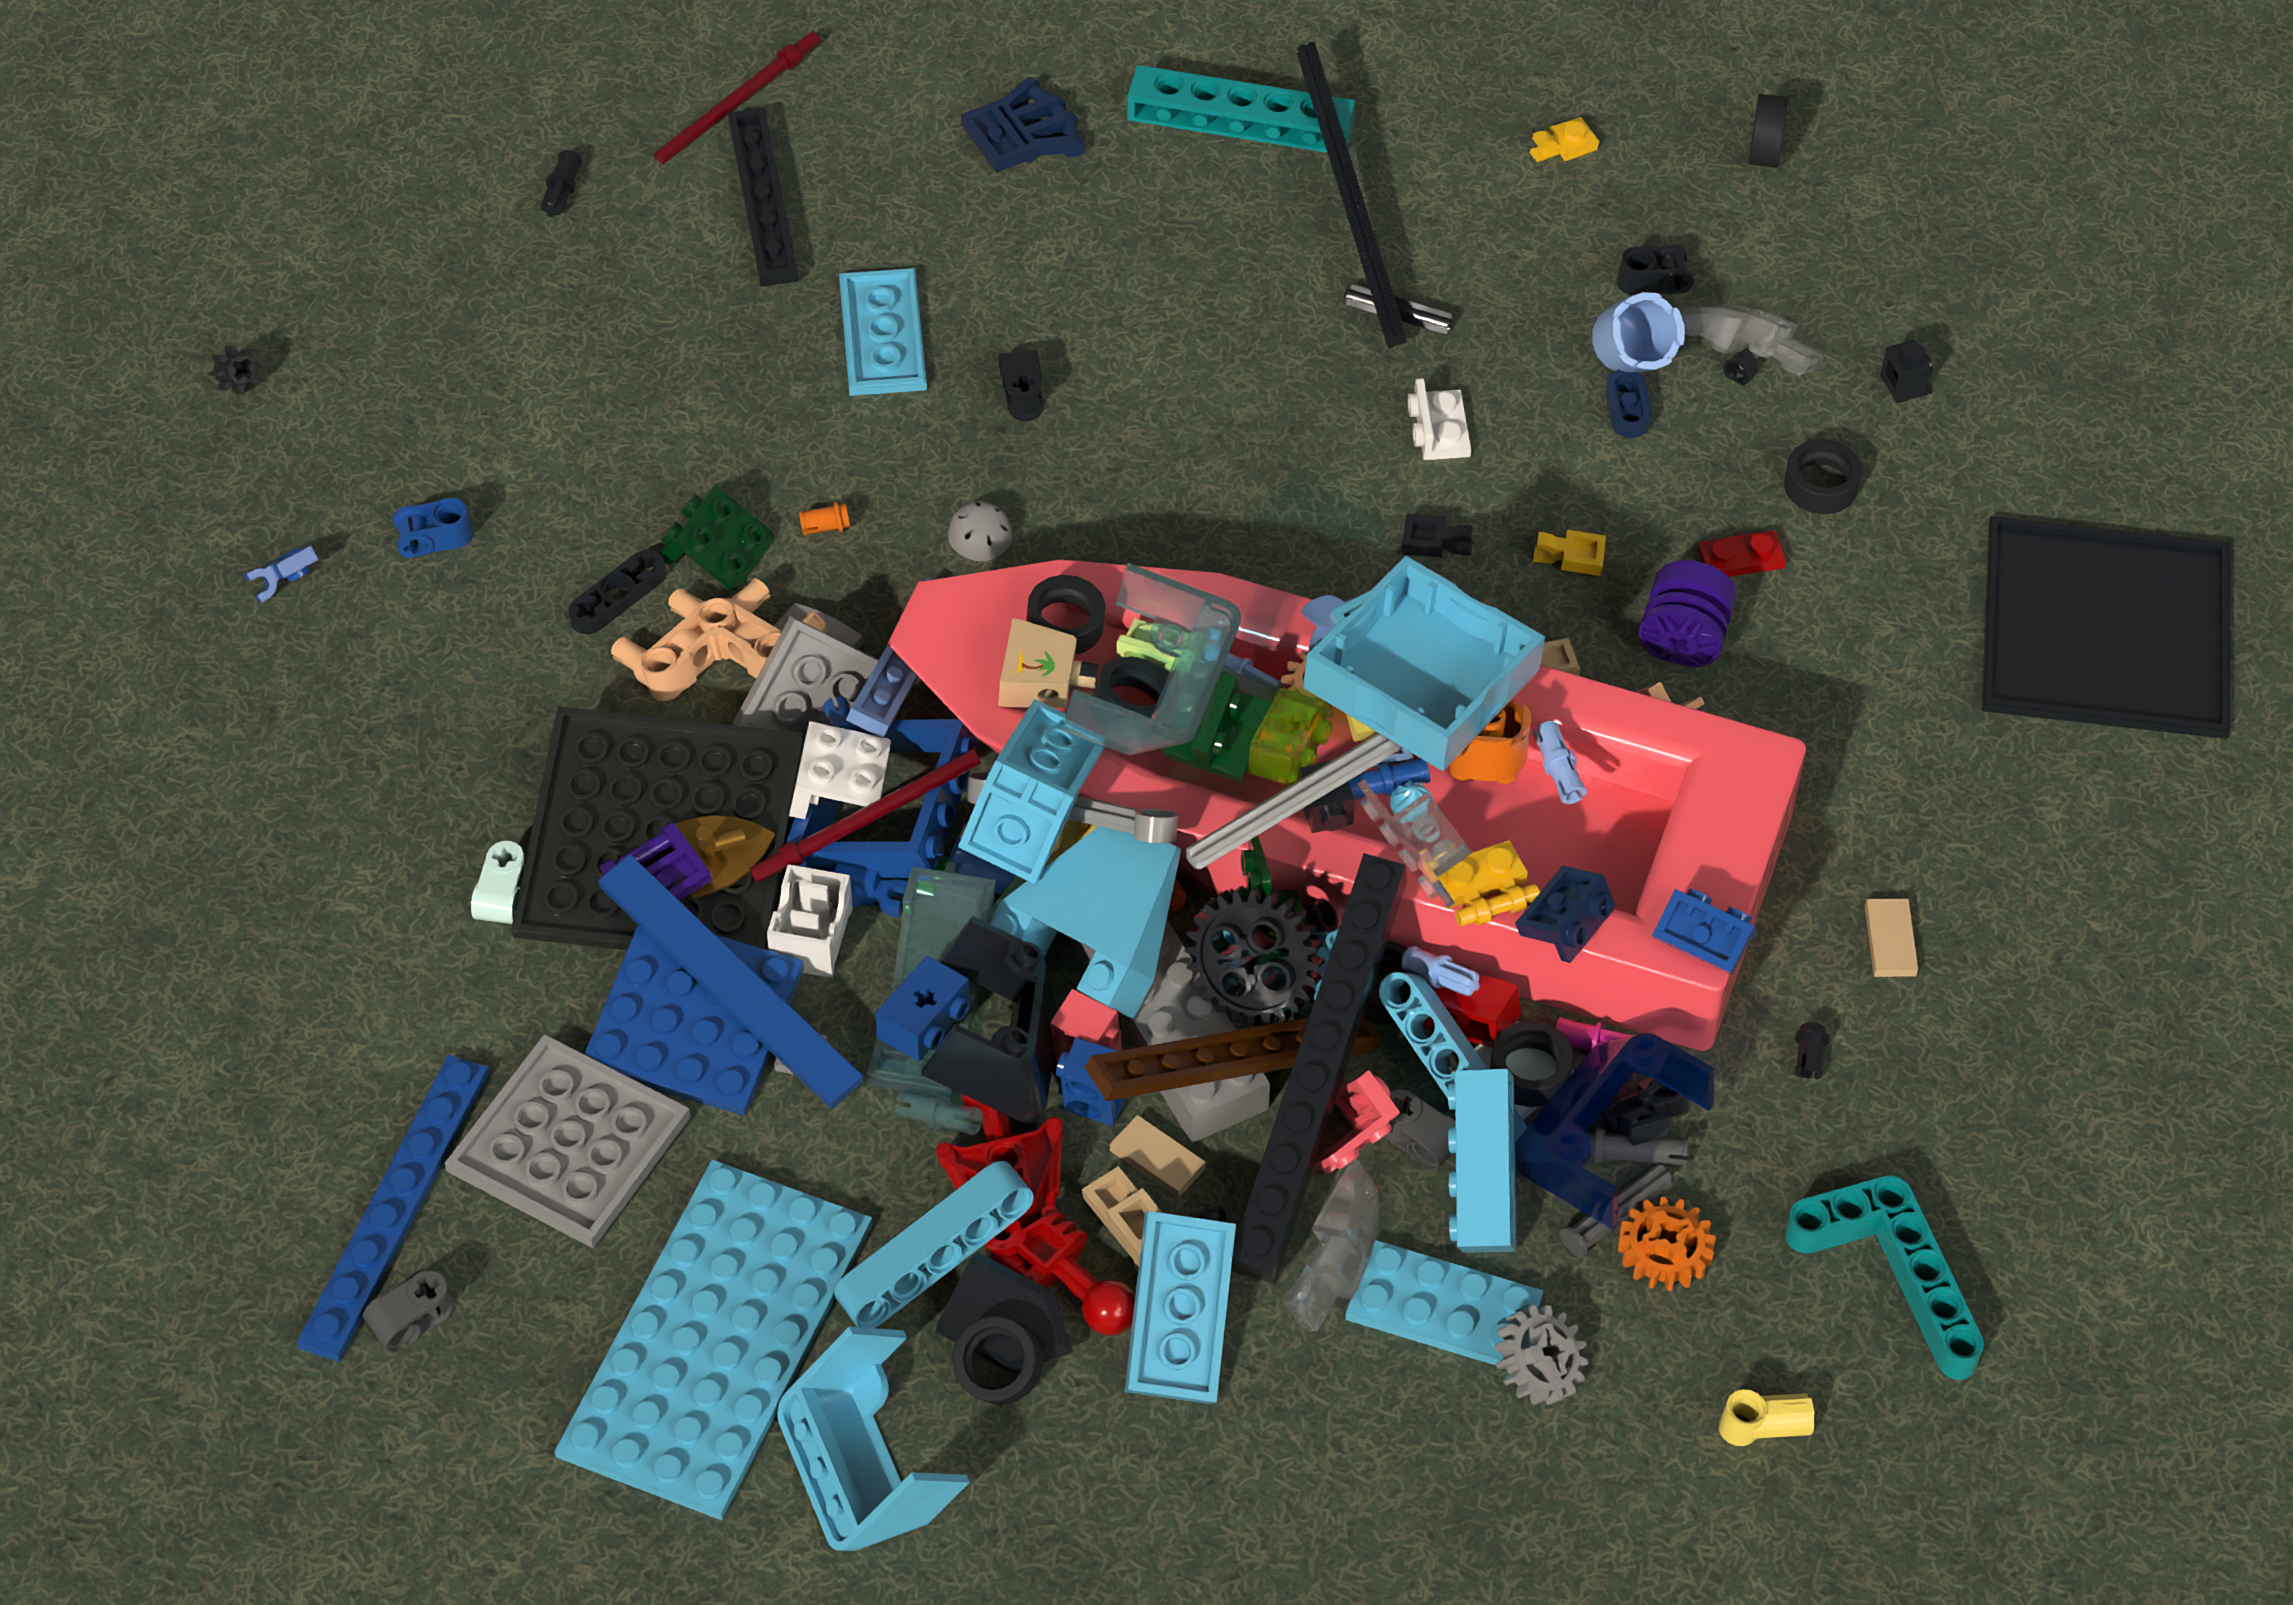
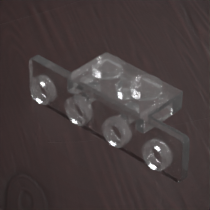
M1364 779L1360 781L1357 785L1366 796L1359 801L1373 822L1380 818L1384 821L1378 828L1392 848L1401 844L1403 849L1397 852V854L1412 874L1417 870L1422 872L1417 881L1429 898L1433 900L1439 895L1448 908L1455 904L1438 877L1472 852L1429 794L1426 792L1392 817Z

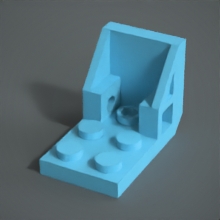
M1034 699L995 760L984 782L958 847L1036 884L1070 816L1081 788L1105 750L1111 735Z

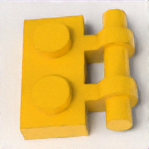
M1510 840L1431 867L1430 877L1448 910L1463 904L1465 905V908L1454 912L1456 922L1460 927L1472 923L1479 926L1491 922L1492 916L1509 910L1511 913L1525 910L1527 904L1532 903L1540 893L1536 884L1523 888L1519 886L1527 883L1528 872ZM1500 892L1501 894L1500 896L1488 900H1485L1483 898Z

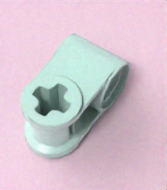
M501 841L489 848L479 881L472 895L471 913L473 919L513 923L525 866L524 853L517 843Z

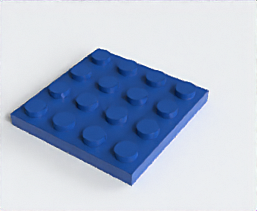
M638 925L584 1055L653 1090L745 1116L771 1052ZM715 935L790 1006L804 970L803 960Z

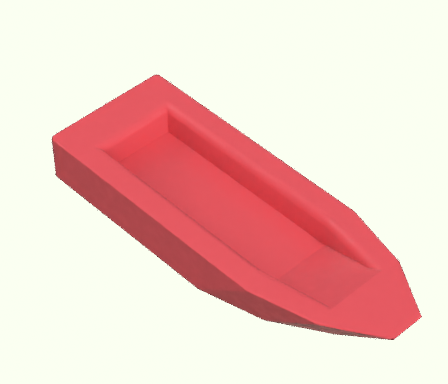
M1059 559L919 581L887 644L979 740L1000 754L1028 710L1027 707L998 706L1000 679L1012 618L1026 621L1028 597L1034 587L1046 578L1058 575L1078 576L1091 582L1102 593L1106 603L1103 634L1094 647L1084 653L1075 655V660L1099 664L1097 680L1104 666L1117 658V640L1120 635H1127L1134 618L1211 641L1212 645L1217 644L1243 660L1246 658L1251 659L1254 668L1280 682L1283 675L1290 674L1287 670L1288 661L1301 664L1300 653L1302 650L1309 653V642L1317 627L1301 613L1302 608L1313 599L1226 574ZM1054 603L1041 611V616L1048 623L1058 628H1076L1090 621V614L1084 608L1073 603ZM1540 665L1539 671L1513 698V701L1522 708L1524 702L1529 707L1532 716L1527 761L1514 782L1502 784L1497 781L1457 780L1450 774L1449 766L1444 771H1441L1427 762L1431 781L1430 783L1423 784L1432 795L1433 806L1429 815L1420 823L1405 824L1399 821L1390 807L1391 795L1385 797L1381 793L1356 799L1354 803L1353 825L1344 826L1339 830H1325L1312 833L1302 808L1257 835L1271 874V891L1274 889L1297 890L1303 909L1321 899L1327 900L1337 913L1338 928L1364 853L1405 864L1407 884L1388 941L1404 945L1407 948L1416 946L1436 956L1448 955L1453 959L1454 963L1473 970L1478 974L1495 979H1503L1518 985L1520 997L1692 1049L1705 1051L1712 1048L1715 1043L1746 949L1733 975H1730L1654 939L1652 934L1675 889L1687 894L1689 888L1697 890L1712 899L1710 905L1726 912L1728 907H1733L1752 917L1750 924L1755 926L1793 815L1806 746L1801 740ZM1070 685L1067 705L1063 708L1055 709L1111 735L1105 750L1085 781L1078 796L1137 809H1164L1178 813L1177 840L1171 843L1181 849L1176 876L1215 898L1225 890L1233 894L1239 886L1243 885L1246 887L1247 876H1243L1241 870V851L1248 850V841L1198 870L1186 858L1187 847L1298 781L1299 768L1333 761L1362 743L1361 740L1354 742L1346 713L1332 706L1334 716L1331 719L1325 715L1324 711H1319L1318 718L1315 721L1310 720L1308 710L1299 716L1296 715L1293 710L1294 703L1287 704L1284 701L1283 693L1287 689L1283 687L1279 694L1281 704L1265 727L1245 780L1241 783L1164 757L1163 749L1188 687L1175 685L1176 700L1169 719L1162 729L1150 735L1134 736L1121 733L1107 726L1098 717L1092 705L1093 688ZM1128 686L1113 688L1114 692L1121 699L1131 704L1140 706L1156 704L1147 693L1137 688ZM1543 722H1557L1566 746L1576 756L1577 764L1575 766L1587 789L1586 796L1581 795L1583 799L1576 803H1562L1551 775L1546 774L1542 766L1544 758L1533 737V730H1538L1537 726ZM1412 753L1413 760L1419 758L1418 756ZM1377 767L1369 768L1366 771L1377 769ZM1510 840L1528 872L1527 883L1519 885L1521 888L1536 884L1541 892L1563 865L1604 875L1616 906L1573 961L1567 963L1561 961L1554 944L1520 936L1515 922L1525 910L1517 913H1511L1509 910L1492 916L1491 922L1479 926L1472 923L1460 927L1456 922L1454 912L1465 908V905L1463 904L1448 910L1430 877L1431 867ZM1500 892L1483 898L1485 900H1488L1500 896L1501 894Z

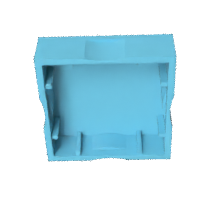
M1405 556L1370 591L1365 602L1352 614L1343 618L1307 654L1303 688L1439 770L1444 771L1539 671L1545 636L1499 609L1471 598L1454 583Z

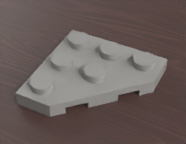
M790 615L732 724L793 732L808 729L809 721L828 725L823 711L824 703L832 698L835 709L840 710L836 696H841L848 700L849 708L851 709L879 659Z

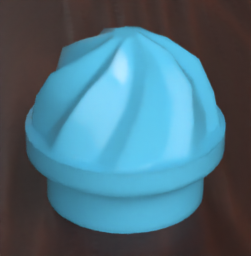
M1409 780L1404 785H1398L1391 794V810L1402 823H1420L1432 810V795L1422 782L1413 783Z

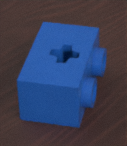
M926 955L875 1012L877 1038L919 1062L929 1050H935L939 1047L946 1031L955 1021H961L966 1016L971 1006L969 979Z

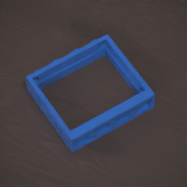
M959 719L894 720L884 737L891 740L889 753L941 752L936 769L973 749L977 753L979 747L976 741L977 738ZM861 729V733L875 735L871 732H866L863 729ZM970 770L926 794L910 842H834L803 858L804 863L799 866L834 872L837 863L878 871V878H933L940 856L944 854V844L950 827L955 823L956 810L960 798L967 789V778ZM819 796L817 805L809 803L806 819L795 817L786 843L793 841L796 844L833 824L841 801Z

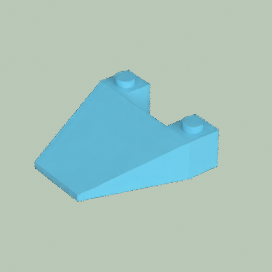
M1098 826L1047 865L1036 884L1026 881L1004 898L989 924L1023 941L1035 944L1041 950L1043 957H1045L1058 931L1096 950L1076 989L1134 1019L1154 981L1181 849L1171 843L1139 841L1134 839V834Z

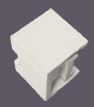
M788 864L781 886L779 907L777 912H773L767 931L769 951L803 960V973L833 978L836 958L848 918L853 910L850 875Z

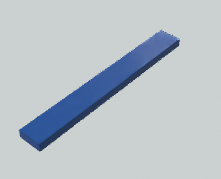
M629 854L598 880L600 889L831 1110L863 1083V1076L634 857Z

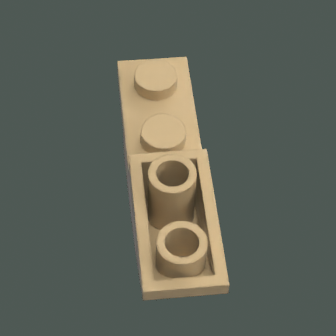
M1118 1166L1084 1187L1082 1194L1083 1199L1134 1260V1269L1138 1273L1145 1213L1148 1211L1162 1212L1143 1188L1138 1190Z

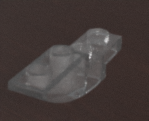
M1702 304L1678 309L1685 325V334L1695 337L1701 335L1711 341L1709 345L1713 349L1725 354H1731V352L1744 350L1748 347L1751 352L1764 358L1774 357L1782 362L1781 367L1784 370L1799 376L1819 370L1825 357L1792 339L1797 329V324L1759 309L1729 304Z
M1354 1159L1349 1163L1326 1205L1319 1213L1312 1230L1320 1242L1312 1252L1309 1261L1284 1302L1300 1327L1307 1331L1317 1333L1337 1297L1352 1299L1371 1257L1379 1221L1378 1189L1360 1160Z

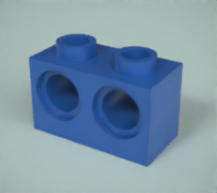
M1075 1038L1070 1052H1062L1057 1065L1056 1076L1061 1078L1058 1094L1063 1096L1064 1111L1114 1126L1125 1098L1105 1101L1084 1067L1092 1055L1118 1050Z

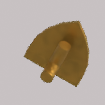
M711 815L676 823L677 828L712 876L711 882L691 894L692 899L729 887L750 873L749 868L758 864L766 855L776 834L755 822L733 816Z

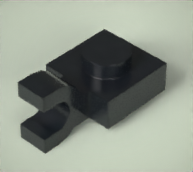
M1406 514L1402 555L1442 558L1443 548H1446L1452 554L1471 556L1473 525L1446 526V517Z

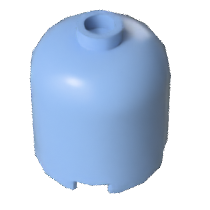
M1642 292L1608 306L1597 317L1592 329V345L1598 359L1605 367L1613 371L1618 369L1624 372L1639 373L1652 371L1669 365L1672 362V358L1676 355L1679 346L1684 343L1685 325L1680 311L1677 308H1672L1666 300L1661 298V295L1658 293Z

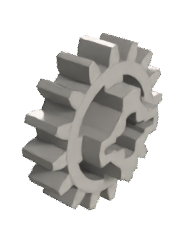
M1531 1305L1509 1315L1506 1318L1508 1324L1500 1327L1497 1331L1504 1341L1494 1345V1350L1503 1354V1360L1497 1362L1496 1367L1507 1369L1509 1373L1503 1381L1505 1385L1515 1382L1518 1385L1516 1396L1521 1398L1530 1394L1531 1404L1534 1405L1544 1401L1547 1405H1550L1576 1392L1574 1385L1584 1382L1585 1379L1583 1374L1578 1371V1368L1588 1365V1360L1579 1356V1350L1586 1347L1585 1341H1576L1574 1338L1579 1329L1578 1326L1567 1327L1564 1324L1566 1314L1561 1312L1552 1316V1308L1549 1305L1539 1309L1535 1305Z

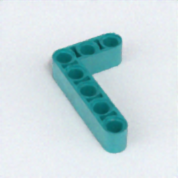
M1883 1176L1802 1199L1791 1207L1785 1238L1789 1246L1797 1252L1813 1253L1876 1235L1939 1369L1949 1378L1956 1380L1966 1379L1974 1374L1983 1351L1984 1342L1982 1335L1906 1181L1895 1176ZM1882 1202H1890L1895 1206H1888ZM1841 1213L1851 1214L1855 1218L1845 1217ZM1800 1225H1809L1814 1229H1805ZM1899 1238L1909 1239L1913 1243L1903 1242ZM1917 1275L1927 1276L1931 1280H1923L1917 1277ZM1935 1312L1944 1313L1949 1318L1939 1317ZM1952 1350L1963 1351L1968 1356L1957 1355Z

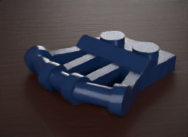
M1032 77L1026 78L1004 98L961 114V126L996 173L1028 161L1030 164L1037 156L1064 154L1066 157H1075L1082 155L1084 152L1083 139L1078 136L1077 125L1079 121L1072 111L1066 110V103L1059 94L1053 95L1040 87V83ZM1032 99L1035 101L1028 105L1017 108L1025 100L1030 101ZM1043 116H1049V118L1025 127L1023 125ZM1057 132L1063 134L1061 137L1044 138Z

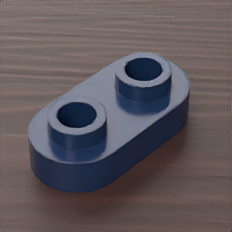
M1619 369L1612 372L1607 379L1606 386L1611 426L1617 434L1623 437H1640L1648 431L1651 421V408L1646 381L1639 372H1624ZM1626 390L1629 392L1622 394L1620 391Z

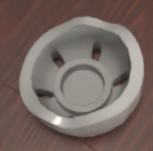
M986 501L969 502L959 508L954 513L948 528V540L951 547L958 554L974 561H988L1000 556L1009 548L1013 538L1012 525L1004 511L995 504ZM969 534L970 538L965 539V537ZM988 540H991V545H988Z

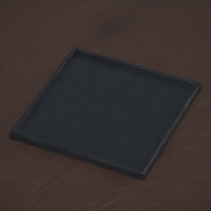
M1990 516L1988 522L1981 711L2228 739L2230 734V543Z

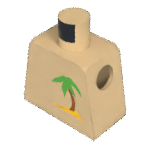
M1012 618L1000 679L998 706L1029 708L1033 700L1036 699L1053 708H1063L1067 705L1070 685L1095 689L1099 664L1075 660L1077 639L1073 635Z

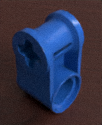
M446 498L417 506H405L397 510L393 515V525L399 530L400 536L397 541V549L400 555L405 558L460 548L468 544L473 537V529L467 507L460 499ZM409 517L412 518L413 524L411 525L408 522ZM413 540H417V542H418V546H417V547L414 546V541H413Z

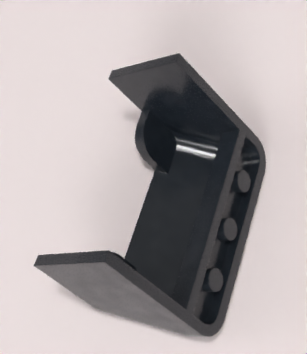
M972 916L939 962L965 976L969 981L1013 1001L1010 1026L1000 1027L993 1035L991 1041L955 1024L922 1068L921 1075L1025 1123L1034 1122L1047 1106L1054 1054L1050 1022L1057 1013V1007L1046 962L1041 950L1035 944L1023 941Z

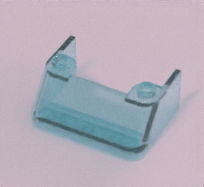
M1128 563L1125 568L1116 605L1154 619L1150 630L1151 643L1160 652L1175 657V660L1151 718L1074 689L1063 731L1120 753L1135 755L1185 744L1196 736L1238 633L1241 613L1235 604L1226 599Z

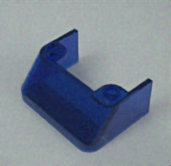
M1651 1033L1631 1035L1597 1044L1515 1142V1168L1518 1173L1612 1230L1619 1224L1617 1188L1583 1168L1592 1153L1591 1139L1586 1131L1635 1072L1647 1075L1708 1111L1714 1106V1068Z

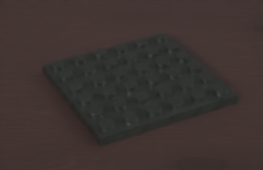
M557 706L511 928L513 938L628 950L638 924L599 888L598 880L604 876L600 865L610 859L614 862L661 833V827L671 821L676 824L689 819L711 815L733 816L752 821L776 834L766 855L760 862L779 853L777 848L785 845L791 820L789 813L805 742L804 733ZM669 847L643 863L642 866L647 868L673 852L674 849ZM781 871L758 883L750 872L729 887L692 899L690 894L680 900V902L714 935L767 950V931L775 909Z

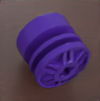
M1681 560L1664 565L1656 573L1650 592L1649 603L1645 607L1644 616L1640 623L1638 635L1642 645L1654 657L1660 660L1693 668L1713 663L1721 654L1727 627L1731 621L1738 593L1733 581L1724 572L1706 563Z

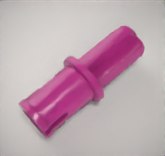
M1562 1017L1558 1019L1556 1029L1564 1034L1573 1048L1591 1052L1590 1055L1594 1057L1596 1051L1629 1059H1637L1639 1055L1641 1039L1637 1036L1602 1029V1023L1600 1022L1596 1026L1575 1022Z

